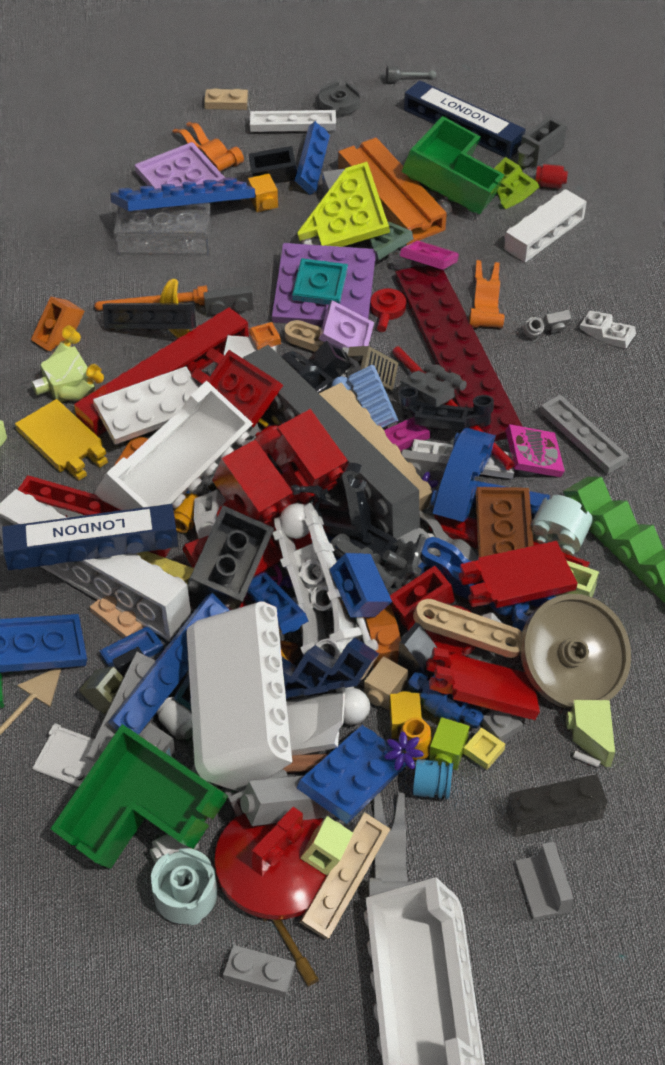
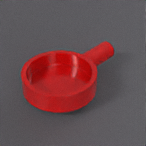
M391 288L376 291L371 297L370 309L373 315L379 318L377 325L379 332H385L389 320L401 317L406 311V298L398 290Z

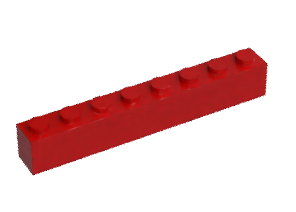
M228 307L184 336L179 337L165 348L160 349L149 358L141 361L133 368L120 374L109 383L101 386L93 393L80 399L74 404L76 417L97 437L100 436L107 429L93 405V399L183 367H187L191 375L196 368L199 370L206 368L213 363L206 356L211 347L224 355L228 335L249 337L248 321Z

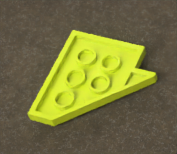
M368 162L344 169L297 232L300 241L319 236L322 246L343 247L390 233Z

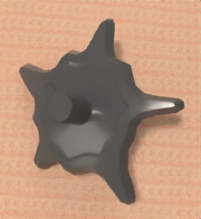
M424 534L419 535L415 544L413 541L405 543L403 539H398V550L395 553L386 550L383 554V560L388 563L382 567L392 577H398L401 580V585L406 584L412 576L417 578L421 574L422 570L418 567L426 540Z

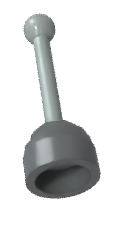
M387 65L386 82H397L401 76L429 77L434 79L436 72L433 70L429 72H401L397 66Z

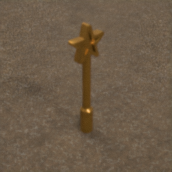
M273 920L296 960V967L307 986L309 987L318 982L319 979L307 958L303 957L282 920Z

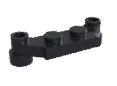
M404 387L398 391L401 414L403 417L413 419L415 425L463 431V429L474 425L488 426L491 424V413L494 410V400L491 396H476L473 399L472 408L450 405L434 407L429 403L420 402L418 390L414 387Z

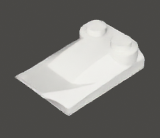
M335 692L286 701L292 755H302L338 748L339 729L343 725L345 693Z

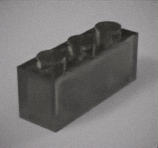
M596 774L509 793L506 812L514 836L520 837L602 819L607 798Z

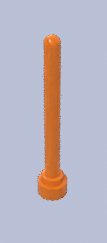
M207 285L197 286V289H193V292L177 293L178 303L194 301V303L204 305L203 292H208ZM161 295L98 301L94 307L97 311H103L102 305L106 303H159Z

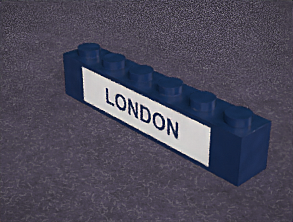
M420 80L405 92V111L432 124H435L443 116L480 136L477 145L498 155L511 159L521 146L522 136L525 134L526 129Z
M173 504L2 526L3 553L8 571L178 547Z

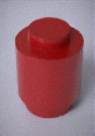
M543 164V166H537L535 181L540 184V187L561 189L562 184L566 185L568 171H564V166Z

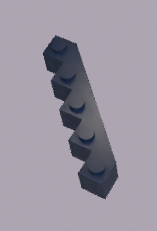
M354 637L346 645L338 659L316 645L305 653L298 666L282 657L286 699L299 695L305 696L327 692L331 689L357 686L364 679L379 653ZM187 675L174 700L191 710L189 675Z

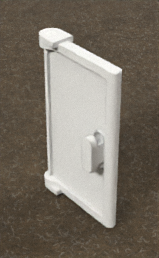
M55 723L48 733L50 737L37 758L33 770L79 787L95 764V762L85 758L94 739L65 729Z

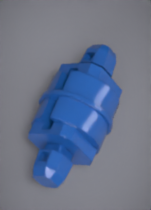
M415 672L408 682L410 688L416 693L421 692L420 704L423 706V709L433 714L435 718L441 719L442 717L455 722L464 720V724L471 728H478L483 721V714L475 707L470 708L471 704L454 700L452 694H443L430 689L427 676Z

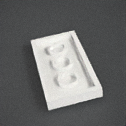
M183 367L93 399V405L113 443L118 444L161 428L183 408L190 395L198 389V386L193 377H191L188 368Z

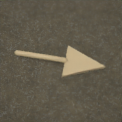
M55 668L17 685V687L30 694V696L0 726V735L35 698L51 707L62 668Z

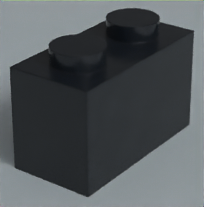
M292 146L248 154L252 177L270 174L274 183L295 179L297 168Z

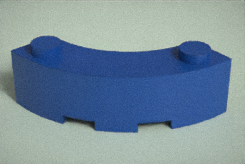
M469 428L463 429L461 433H456L453 450L439 490H434L431 498V505L434 506L433 514L462 522L468 519L478 482H475L474 479L475 476L479 477L480 473H483L485 466L490 461L496 435Z

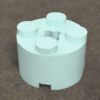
M553 495L551 499L547 500L546 497L543 499L531 523L533 541L540 544L557 541L562 552L573 556L581 548L592 524V516L589 511L585 514L580 509L582 505L571 498Z
M184 848L170 855L169 853L165 854L154 865L151 873V886L155 905L160 914L167 920L178 924L196 925L200 923L211 912L217 900L215 872L208 857L197 850Z

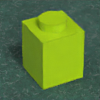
M441 717L430 746L429 760L438 761V765H441L442 762H446V766H449V763H453V769L458 770L463 756V749L468 742L470 726Z

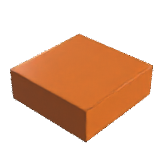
M273 322L249 328V335L257 350L267 345L273 347L281 344V338Z

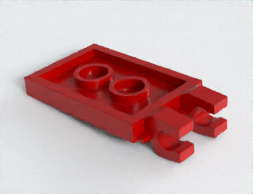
M211 347L206 356L218 364L211 376L196 368L191 377L201 384L206 381L209 382L253 423L251 426L254 428L283 387V384L231 350H228L224 356Z
M557 541L479 557L476 561L460 564L461 573H459V579L462 585L478 583L483 580V583L470 586L471 594L468 596L472 607L487 605L493 601L496 608L575 591L578 584Z
M433 648V659L428 658L426 662L427 670L435 673V678L431 677L429 680L430 689L443 694H452L454 700L536 720L540 713L534 686L529 681L525 672L454 653L450 654L446 649Z

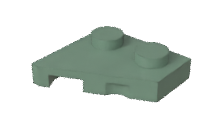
M387 221L390 233L369 239L377 259L380 260L396 249L403 248L406 243L414 239L412 231Z

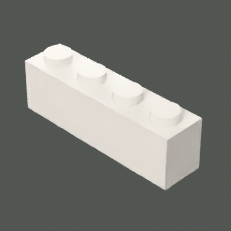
M567 189L558 195H554L550 201L543 206H539L536 211L524 217L521 222L507 230L504 250L526 263L584 219L587 201Z

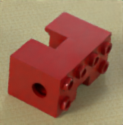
M311 409L278 426L277 431L281 436L276 440V444L267 448L269 454L283 473L281 475L256 439L221 458L212 481L233 510L266 525H270L272 523L271 519L278 515L280 516L288 505L300 502L305 505L315 498V494L306 492L293 495L290 489L292 485H318L322 489L327 488L329 491L337 484L336 480L343 474V468L348 460Z

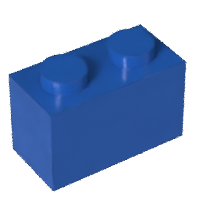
M345 553L329 569L350 617H376L392 602L371 554Z

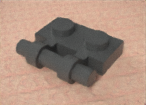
M427 363L424 367L426 374L416 371L400 380L401 388H416L419 399L434 407H438L454 398V389L457 388L462 391L467 386V382L462 380L460 375L453 372L448 373L442 366Z

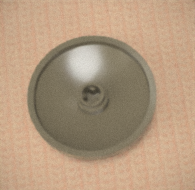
M564 594L554 597L536 608L523 628L520 652L525 673L534 688L553 704L572 709L574 700H610L626 682L631 665L629 638L617 615L599 600L583 594Z

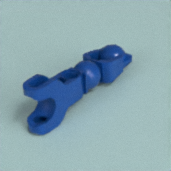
M430 537L425 540L420 556L422 563L418 565L422 570L421 574L425 570L436 566L451 584L453 593L468 599V596L471 594L470 586L483 583L482 580L478 583L462 585L459 579V573H461L460 564L471 561L464 557L456 546L442 539ZM428 549H438L441 554L440 557L430 554ZM548 596L496 608L494 601L489 605L498 615H512V627L523 632V628L529 618L524 613L528 611L529 606L539 607L556 596Z

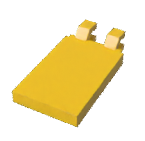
M58 399L15 423L16 430L59 472L67 468L69 473L78 481L87 476L86 471L83 470L85 463L81 460L84 457L88 456L99 468L108 463V459L104 457L106 450L102 447L101 439Z

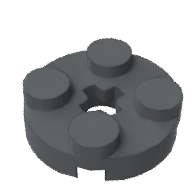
M339 82L328 83L320 89L319 106L323 110H336V118H340L343 114L360 108V91L351 83L346 82V86L339 85Z

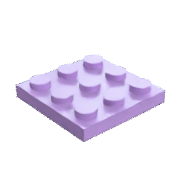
M193 142L135 164V172L148 186H153L154 189L161 188L162 184H174L175 186H182L183 182L203 184V180L224 182L223 179L225 178Z

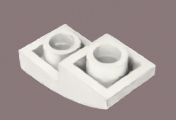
M589 311L580 324V329L592 337L625 349L636 334L635 326L613 322L612 314Z

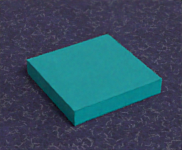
M301 258L292 299L329 305L333 300L340 304L348 264Z

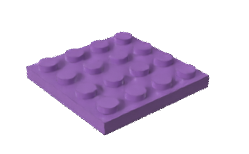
M283 243L272 322L289 323L294 320H300L312 325H323L328 305L292 299L301 258L348 264L340 305L369 319L376 259L374 249Z

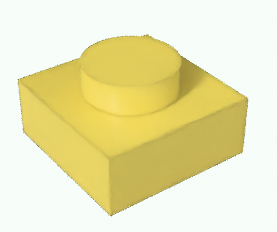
M480 728L465 745L463 754L488 770L505 750V743L483 728Z

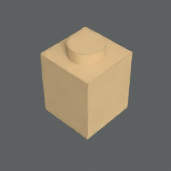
M383 657L364 681V693L370 703L389 710L390 694L403 692L407 686L408 670Z

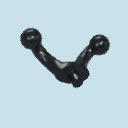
M292 485L290 489L293 495H298L300 492L316 495L313 507L317 511L318 516L322 518L318 508L320 503L326 500L325 494L329 492L328 489H322L318 485Z

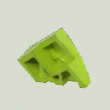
M507 157L494 168L505 174L497 191L504 209L522 202L539 188L537 181L523 173L520 166Z

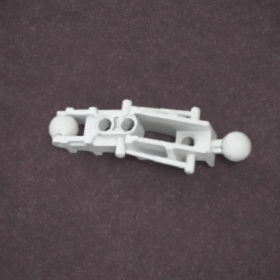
M298 503L288 505L282 511L280 517L274 519L276 531L272 533L274 539L280 543L283 555L280 561L282 566L288 569L296 593V597H293L292 600L306 613L309 621L301 625L303 646L300 648L303 655L314 645L330 654L328 645L331 644L336 651L334 658L338 659L346 645L354 637L358 640L363 637L364 644L375 651L378 650L379 645L375 639H370L364 618L356 617L355 620V617H350L329 570L336 563V559L333 554L334 548L332 543H329L322 525L324 523L322 518L318 516L317 511L314 510L310 503L307 505ZM310 532L313 543L297 550L292 538H302ZM316 565L321 568V576L317 580L312 575V570ZM326 591H328L327 594L331 600L327 606L322 601V596ZM333 610L334 633L327 638L321 611ZM354 687L337 688V692L345 693L343 723L357 725L363 722L370 711V701L365 693Z

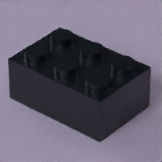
M222 505L188 581V590L204 597L213 593L226 607L233 610L239 608L274 528Z

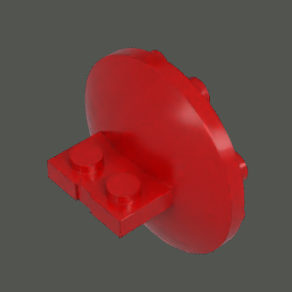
M292 807L278 823L252 826L245 813L238 817L236 816L222 832L215 852L216 876L221 889L229 900L241 910L260 918L281 920L303 915L327 876L300 859L313 832L323 819L303 820V813L295 807Z

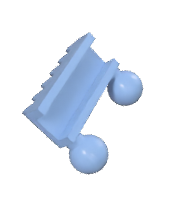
M370 365L350 375L348 378L340 376L333 380L331 387L342 383L347 390H351L353 387V390L358 395L357 399L362 404L361 407L368 410L371 419L377 426L379 425L383 428L399 421L374 365Z

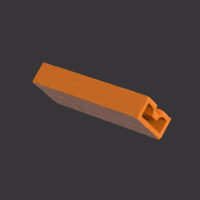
M376 137L362 142L357 149L351 146L338 151V169H345L368 162L387 221L412 231L414 239L406 243V245L445 231L446 211L418 181L410 179L401 172L403 165Z

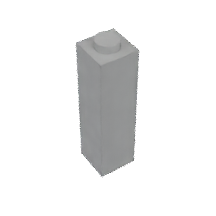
M304 776L249 781L240 800L241 809L252 826L278 823L292 807L303 813V820L326 818V816L335 817V815L297 789L300 779Z

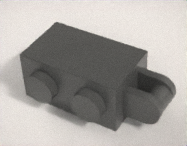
M549 116L524 134L521 146L518 148L517 164L520 166L532 164L537 167L563 148L567 125Z

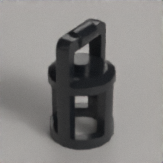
M289 351L281 356L318 393L331 388L333 379L299 352Z

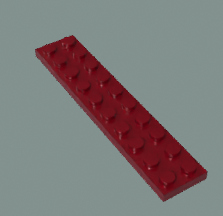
M422 265L395 271V279L406 298L409 309L435 363L442 366L448 373L453 372L460 375L461 379L467 382L464 390L454 389L453 401L459 407L472 408L473 399L476 396H491L494 400L491 424L479 427L485 433L496 435L495 441L507 439L506 429L509 424L523 426L444 270L430 265Z

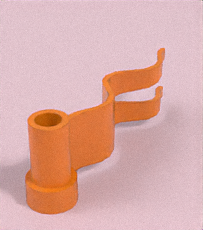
M188 122L186 125L194 129L201 145L196 143L187 130H172L173 133L181 134L187 144L193 142L199 150L206 154L211 163L220 172L232 165L237 166L244 162V156L238 147L235 146L227 150L219 139L215 138L209 141L197 123Z
M476 260L475 308L470 309L469 321L473 328H479V326L503 328L504 314L499 313L498 308L500 262H495L491 279L487 281L482 275L481 260Z

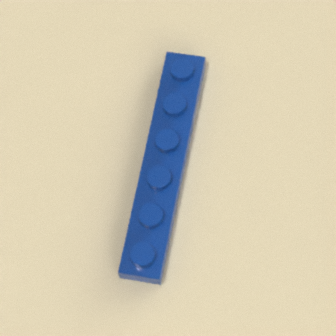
M213 593L205 597L108 721L116 731L123 724L137 734H140L189 670L188 627L198 620L230 611Z

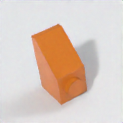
M50 296L31 340L47 351H52L61 341H65V338L62 336L64 327L70 325L76 331L85 311L68 300Z

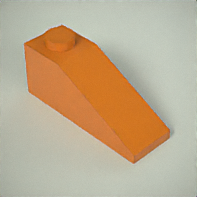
M389 604L376 617H363L370 639H375L379 645L378 650H376L379 655L372 665L373 668L376 667L383 657L398 664L399 642L401 638L393 610Z

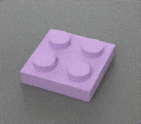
M332 300L326 311L319 340L323 342L327 340L341 348L368 346L374 322Z

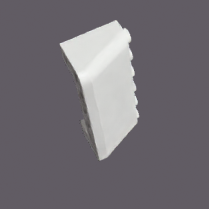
M206 381L190 395L183 408L128 459L123 457L105 474L94 493L102 501L119 510L173 504V508L176 509L186 499L184 494L188 490L193 493L203 482L200 478L204 474L209 477L217 469L218 464L216 462L219 459L234 451L232 447L235 444L241 446L250 436L247 431L253 423Z
M257 602L193 623L187 629L195 768L204 780L240 792L246 789L249 781L267 779L292 763L277 609L268 603Z
M435 877L367 897V910L364 912V918L370 935L367 948L373 964V972H371L370 978L376 993L377 1003L374 1004V1014L379 1023L380 1036L377 1038V1046L382 1055L383 1065H485L464 916L457 896Z

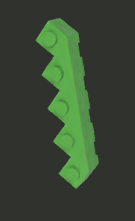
M602 476L586 477L564 490L565 497L579 502L582 505L580 509L585 514L587 511L591 514L593 521L589 531L665 603V549L661 544L654 525L637 524L628 501L612 500Z

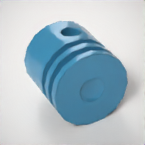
M417 759L413 795L430 798L438 795V799L446 796L445 799L449 800L453 763H449V766H446V762L438 765V761Z

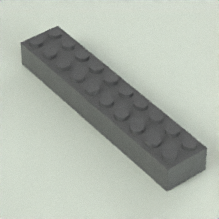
M269 345L243 357V359L283 384V387L264 413V415L267 414L272 419L274 425L280 426L281 420L287 422L311 409L348 460L346 465L348 463L362 465L360 473L357 476L353 475V477L367 482L363 493L371 509L372 521L378 529L398 539L410 531L420 528L419 489ZM341 475L337 478L335 487H339L346 495Z

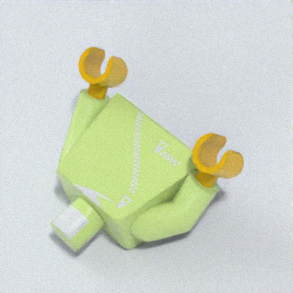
M67 325L62 331L65 341H61L54 353L40 365L43 377L31 382L36 395L50 391L53 398L58 399L60 402L67 400L79 401L96 391L94 382L98 384L104 380V375L101 373L102 369L96 364H91L87 367L76 347L70 346L71 344L78 343L81 336L75 331V328Z

